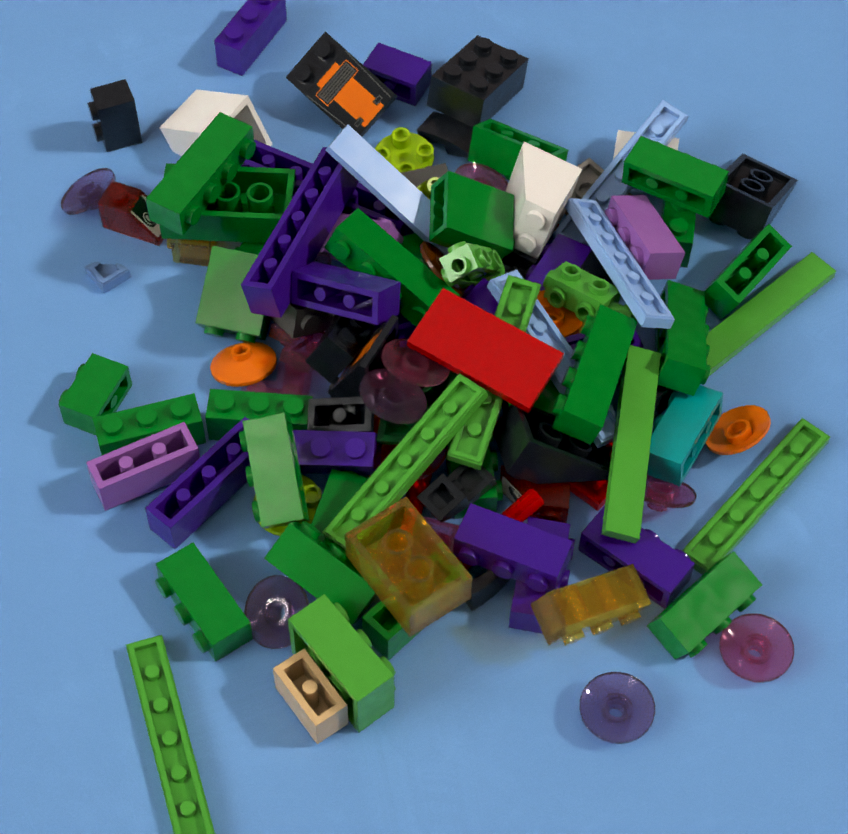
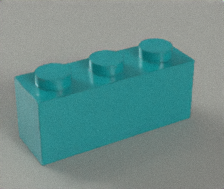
M699 385L694 396L679 391L672 392L665 414L658 415L653 427L647 475L681 486L721 417L722 392Z

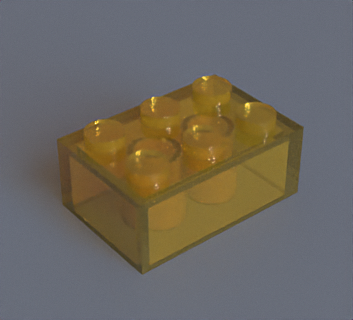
M407 497L345 533L347 558L409 637L471 599L472 576Z

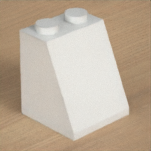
M196 90L159 127L171 150L180 156L188 150L219 112L253 126L254 140L268 146L273 145L248 95Z
M526 142L521 147L506 192L514 195V248L538 259L544 246L548 243L552 233L565 214V206L573 194L582 169Z

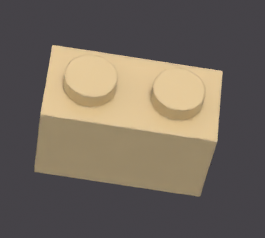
M305 648L273 668L275 688L317 744L349 724L348 705Z

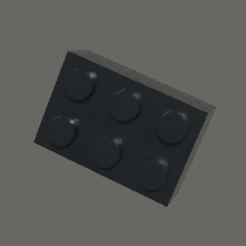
M477 35L431 75L427 106L471 127L491 119L523 88L529 58L518 54L514 50L502 47L488 38Z

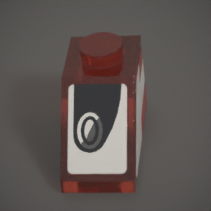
M112 180L98 201L103 228L160 246L164 240L161 236L160 225L149 219L146 203L147 195L141 189Z
M501 465L500 480L503 494L512 503L529 489L533 488L543 498L544 504L530 517L567 523L571 482L535 484L524 479L516 480L506 472L505 466Z

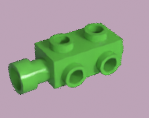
M466 241L452 245L447 249L448 254L439 258L443 266L441 269L442 277L449 287L458 284L462 289L472 284L476 286L483 277L490 281L505 274L502 260L495 250L478 244L466 243Z
M565 261L555 270H550L544 279V297L547 298L550 305L555 308L564 307L574 312L576 317L584 322L588 314L594 316L600 304L637 320L627 304L624 306L619 304L621 294L614 285L581 269L577 265Z

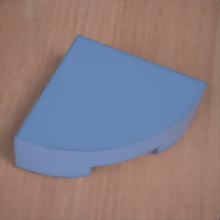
M94 262L85 266L86 274L103 293L131 278L130 271L118 263L113 265Z

